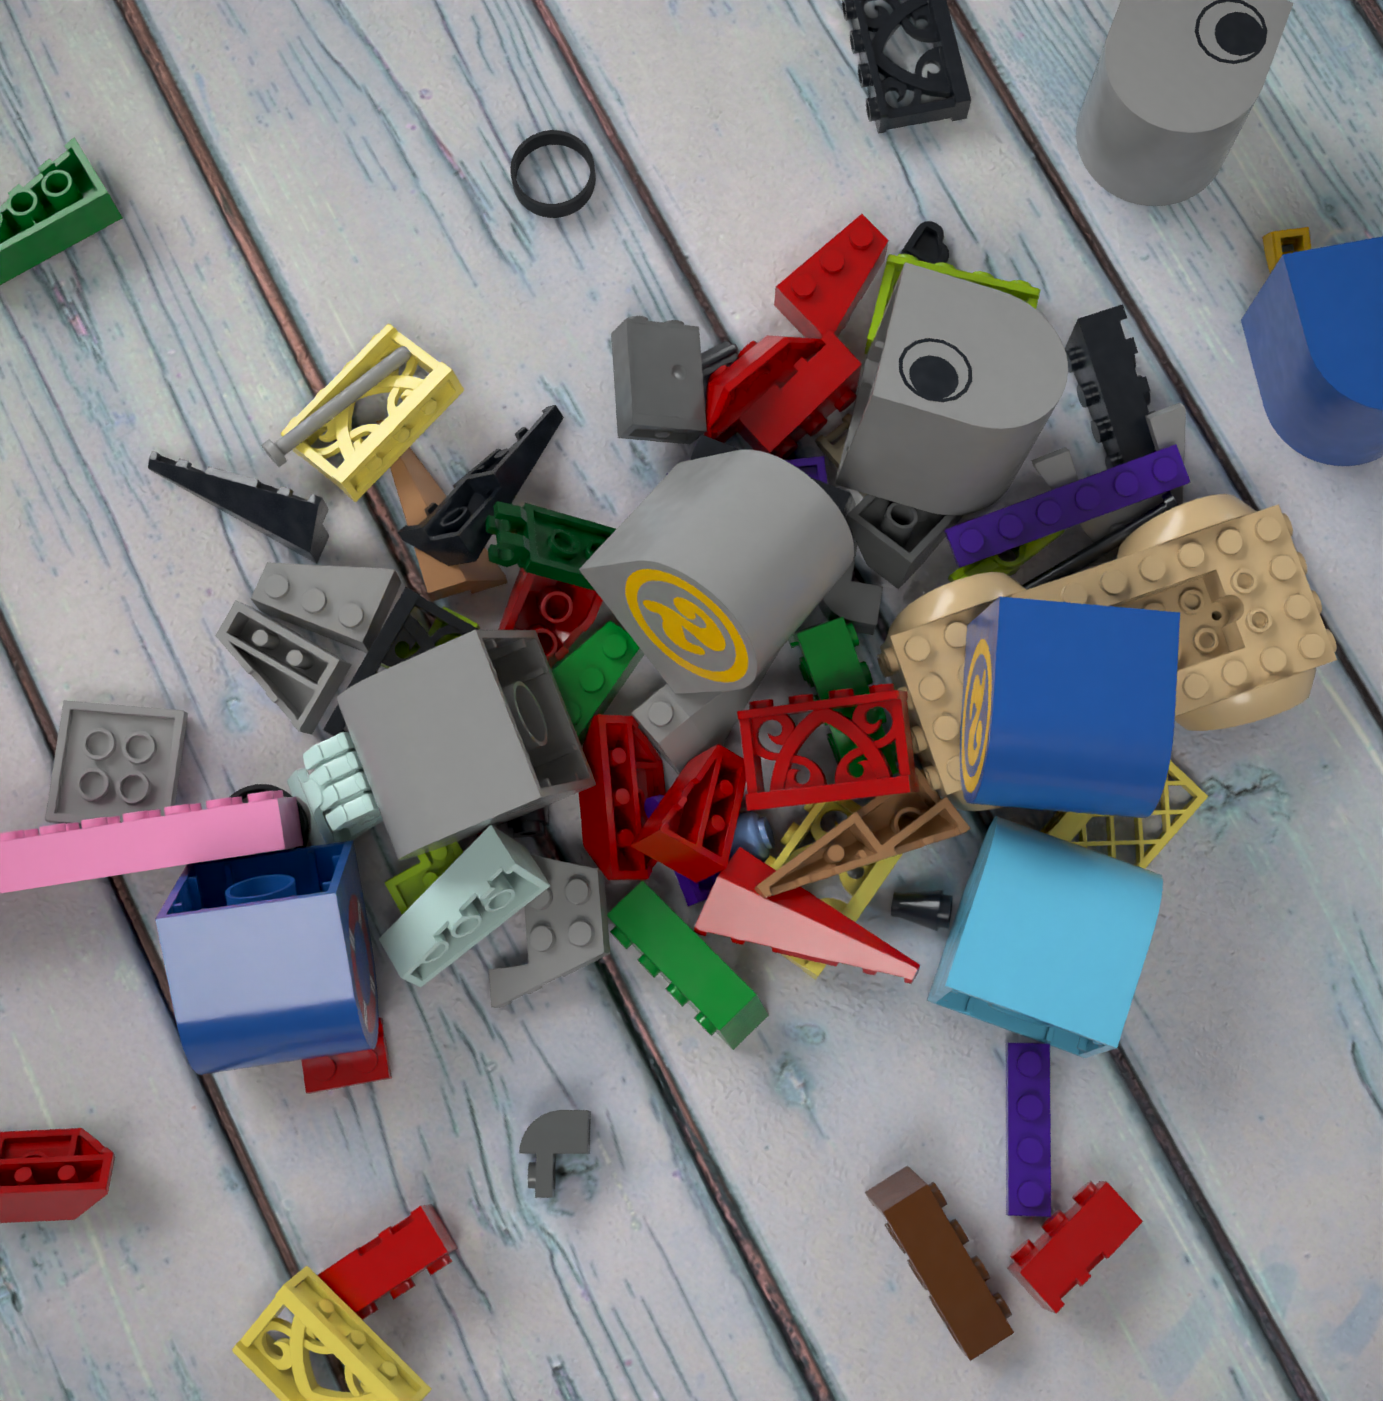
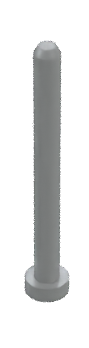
M405 346L398 347L275 443L270 439L263 443L261 446L278 467L282 466L287 462L284 457L287 453L407 362L411 356L410 351Z

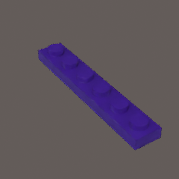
M1177 444L945 529L944 532L959 569L1191 482Z

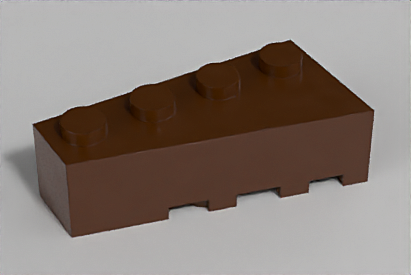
M906 1166L865 1192L872 1206H875L886 1218L887 1223L884 1224L901 1251L909 1257L907 1260L908 1265L922 1287L929 1291L930 1296L928 1297L959 1349L970 1361L1014 1333L1007 1321V1318L1012 1316L1009 1307L998 1292L994 1295L991 1294L985 1284L991 1278L988 1271L977 1255L970 1258L963 1246L969 1242V1239L956 1219L950 1222L942 1210L947 1205V1202L934 1182L928 1185L910 1167Z

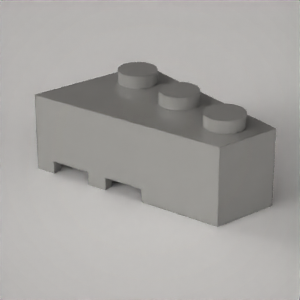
M267 562L251 596V600L263 613L368 653L383 626L402 582L395 569Z
M236 600L215 635L245 671L252 675L265 690V694L271 701L276 703L286 714L298 732L307 734L314 732L352 665L253 607Z

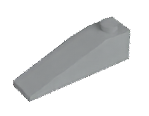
M778 653L751 685L746 688L733 691L675 694L670 686L665 684L634 710L632 716L639 724L638 728L679 775L690 759L717 744L724 745L734 725L738 722L737 711L744 710Z

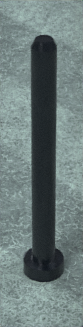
M1170 491L1161 496L1164 502L1024 583L1022 586L1028 590L1075 573L1119 547L1141 525L1179 506Z

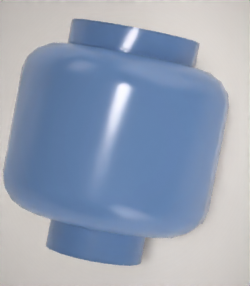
M746 811L739 814L729 860L739 847L762 862L767 860L770 855V849L775 848V839L766 817L760 818L754 811Z

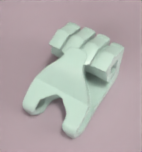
M341 732L313 745L303 754L306 768L296 770L287 780L292 797H299L307 804L310 810L311 833L308 838L312 846L354 840L368 829L383 821L348 732ZM315 769V771H313L309 775L307 770Z

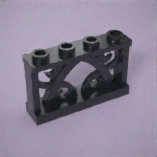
M842 0L845 21L851 20L853 28L850 31L851 49L853 54L859 53L861 64H858L859 83L861 88L867 87L869 98H866L867 117L869 122L875 121L878 134L885 133L889 129L951 118L952 121L967 119L971 96L947 0H907L903 4H900L898 0H883L891 6L893 12L889 15L887 9L875 5L874 9L879 13L877 18H869L864 11V6L867 2L876 0ZM912 17L915 25L916 21L924 19L927 21L928 26L922 30L917 29L909 21V18ZM900 26L913 39L920 42L933 43L934 48L926 51L919 58L914 74L896 65L883 53L887 42ZM869 31H871V32H876V34H875V36H874V38H873V40H872V43H871ZM935 64L939 68L938 73L933 74L928 70L927 78L922 77L925 65ZM879 73L886 77L882 82ZM907 90L914 92V98L907 107L893 108L885 100V95L889 91L898 93L899 98L897 102L903 100ZM922 95L946 98L945 100L920 104Z
M405 587L347 689L377 674L381 664L392 667L435 648L434 644L445 635L459 634L462 636L479 629ZM414 607L446 624V626L438 629L430 637L420 623L410 614ZM403 641L409 645V651L415 643H417L419 649L410 657L400 658L395 652V647L399 642ZM339 705L336 706L323 731L332 736L341 732H347L344 730L346 723Z

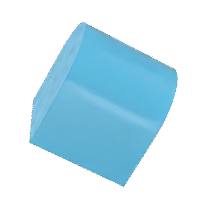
M996 816L985 835L966 883L927 1001L1038 1042L1050 1044L1052 1047L1083 1058L1116 1049L1155 929L1163 891L1162 875Z

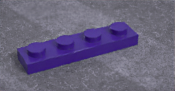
M1006 1043V1215L1051 1217L1050 1044Z

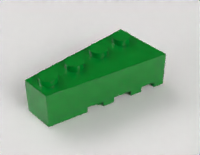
M75 137L64 145L66 151L56 160L52 161L49 158L37 168L40 173L24 187L18 184L8 192L9 197L7 201L0 206V285L123 218Z
M843 617L830 619L794 632L788 641L791 648L800 647L803 656L799 658V669L810 688L815 687L817 695L813 696L814 701L829 699L828 691L853 689L854 696L870 694L868 685L873 684V679L866 662H859L854 647L859 646V640L851 622L846 624ZM857 706L833 710L842 713L852 720ZM878 706L870 709L866 715L867 721L870 724H875L882 719L880 728L875 733L869 734L874 741L885 736L882 724L887 722L883 707ZM829 725L831 733L827 734V740L838 765L849 751L858 748V746L840 730ZM893 741L891 744L880 749L890 766L892 774H896L899 772L896 766L898 757L896 743ZM865 755L854 759L850 763L849 771L854 777L863 775L864 768L861 764L857 763L867 760Z
M611 621L607 622L552 670L581 746L586 739L593 717L598 714H604L645 655L629 633Z
M643 880L607 914V917L614 925V928L610 931L613 937L626 950L633 945L642 955L637 961L653 978L660 974L669 983L665 988L667 992L682 1007L688 1003L698 1013L694 1017L698 1024L710 1036L716 1032L732 1050L769 1016L757 994Z

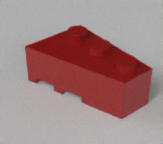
M861 214L776 286L774 306L805 338L821 339L829 330L838 338L849 322L850 316L860 299L862 300L885 261L889 240Z
M831 330L821 338L824 345L820 351L808 362L801 357L793 365L797 369L793 375L779 386L774 383L738 418V433L753 450L769 453L785 460L797 449V442L806 434L810 437L817 434L828 421L826 418L836 409L839 412L844 411L855 401L862 363Z
M717 744L690 759L630 846L696 883L726 869L746 785L744 758Z
M1092 1181L1087 1182L1073 1195L1072 1198L1076 1203L1065 1214L1058 1210L1043 1223L1041 1227L1045 1231L1044 1234L1034 1243L1027 1239L1010 1255L1014 1262L1007 1269L1043 1309L1057 1314L1065 1305L1061 1299L1076 1284L1080 1287L1083 1286L1091 1278L1089 1272L1104 1258H1109L1143 1222L1107 1181H1099L1096 1185Z
M432 1204L419 1206L410 1212V1216L393 1227L386 1228L376 1238L355 1249L317 1276L362 1320L379 1310L375 1302L390 1293L394 1300L416 1286L412 1280L414 1276L427 1269L431 1276L453 1262L449 1254L458 1248Z

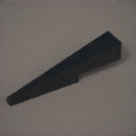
M552 405L543 409V415L529 430L526 427H522L515 433L517 438L515 444L509 449H496L453 485L454 489L439 506L436 503H431L425 508L427 517L421 523L413 526L405 525L401 528L398 534L402 540L447 566L476 562L493 535L486 532L485 520L488 515L494 516V505L497 501L512 504L564 418L558 407Z
M152 451L148 462V469L318 564L330 536L323 525L329 508L322 497L311 494L307 500L294 495V491L291 488L281 486L277 489L261 483L258 479L209 466L204 472L191 467L192 464L187 460L179 459L174 461Z

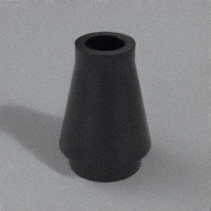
M943 890L908 893L894 892L891 916L905 919L938 931L939 927L949 929L953 896L943 894Z

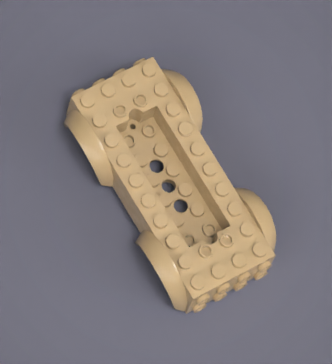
M1209 495L1176 506L1141 525L1120 545L1116 560L1028 590L1005 573L988 572L976 574L940 586L905 607L891 624L886 640L880 646L881 654L877 655V660L885 678L890 676L895 690L907 691L913 755L918 754L923 768L920 771L927 779L930 789L932 791L935 790L941 799L947 797L958 810L983 811L1004 807L968 804L963 795L960 777V725L967 625L999 597L1180 612L1175 721L1189 731L1218 730L1248 724L1277 715L1303 703L1310 696L1317 670L1316 667L1336 661L1337 658L1334 652H1336L1337 647L1333 634L1329 629H1325L1320 616L1322 605L1319 596L1314 590L1310 589L1305 576L1307 574L1306 561L1300 552H1296L1293 544L1291 521L1285 513L1281 512L1279 504L1255 511L1234 495Z

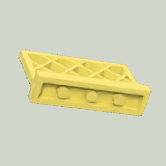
M1170 760L1165 786L1160 798L1161 810H1154L1151 814L1162 816V833L1157 839L1143 840L1142 818H1134L1135 840L1115 841L1114 816L1057 811L1040 832L1071 842L1079 834V842L1071 843L1085 848L1087 846H1107L1108 856L1116 858L1115 845H1135L1136 863L1134 865L1145 869L1208 798V795ZM1168 774H1169L1175 781H1168ZM1168 786H1182L1193 798L1183 809L1170 810ZM1178 814L1170 823V815ZM1092 817H1106L1107 841L1087 842L1086 824ZM1144 844H1152L1144 853Z

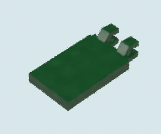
M497 501L494 505V516L488 515L485 520L486 532L496 535L497 545L491 544L488 548L489 562L506 568L518 564V567L523 568L524 572L594 591L595 589L579 569L616 530V528L525 503L521 507Z

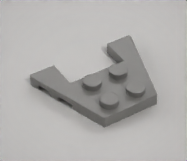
M1177 403L1146 415L1155 450L1159 451L1177 444L1184 463L1186 424L1184 405ZM1066 447L1031 460L1033 467L1043 477L1051 490L1079 480L1070 451ZM1183 486L1171 490L1170 492L1179 505L1183 504ZM1165 493L1079 524V526L1094 543L1164 502L1161 496ZM1119 547L1105 554L1104 557L1109 559L1118 555Z
M531 855L551 886L524 906L528 964L489 969L491 1007H505L511 1004V1001L525 994H531L543 988V985L561 976L565 977L610 954L604 874L600 869Z

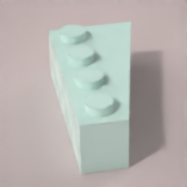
M490 825L413 905L379 938V941L399 976L418 987H422L551 885L526 847L493 825Z

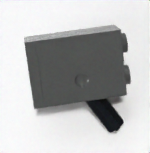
M644 316L626 318L611 333L618 438L692 444L700 437V434L703 435L707 431L703 378L713 374L722 365L728 366L739 358L736 344L726 340L701 353L698 326L684 325V322L679 320L665 322L648 321V318Z

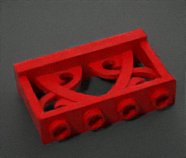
M894 683L869 686L870 694L854 696L853 689L828 691L829 699L814 701L813 694L789 696V704L774 706L773 699L748 702L749 710L737 711L748 794H745L747 811L919 792L908 714L907 691L895 690ZM857 706L852 720L842 713L833 710ZM880 706L891 714L892 726L883 738L874 741L869 734L875 733L880 728L882 719L875 724H870L867 721L866 715L870 709ZM811 712L797 726L792 718L788 716ZM769 720L778 721L782 726L780 735L773 736L768 733L771 741L775 744L783 745L779 753L767 750L759 741V730ZM824 722L840 730L858 746V748L849 751L841 759L835 772V784L827 785L825 774L817 763L807 757L797 755L807 738ZM895 740L900 774L897 777H893L890 766L880 749ZM865 755L867 760L857 763L863 766L864 773L860 777H854L849 771V765L854 759ZM761 757L776 761L769 792L764 790ZM793 763L803 765L809 769L810 779L808 782L801 784L797 781L796 775L801 770L791 769Z

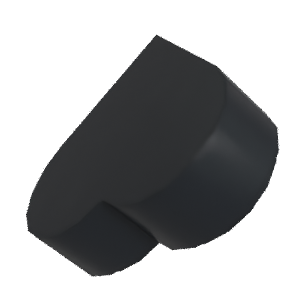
M932 221L921 223L911 235L901 254H909L916 257L918 261L931 264L947 263L949 250L943 243L944 231L942 227Z

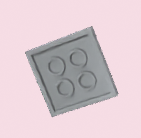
M63 700L45 821L56 824L79 822V826H81V820L120 816V822L122 823V814L158 809L161 811V816H165L164 807L175 806L188 713L184 710Z

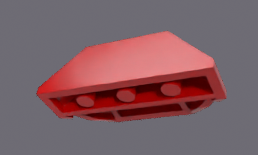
M767 335L758 343L752 341L740 351L739 359L729 367L726 365L719 367L708 380L705 412L707 431L704 433V436L725 443L738 432V418L774 383L779 386L797 371L793 365L801 357L808 362L823 348L824 342L817 338Z
M598 714L592 719L582 748L596 782L595 786L579 792L583 847L607 880H646L651 875L652 868L658 861L630 845L649 819L644 810L645 800L652 796H665L666 794L663 761L649 739L638 728L639 724L633 716Z
M83 1128L0 1132V1223L75 1220L108 1194L115 1161L114 1152L107 1147L105 1148Z

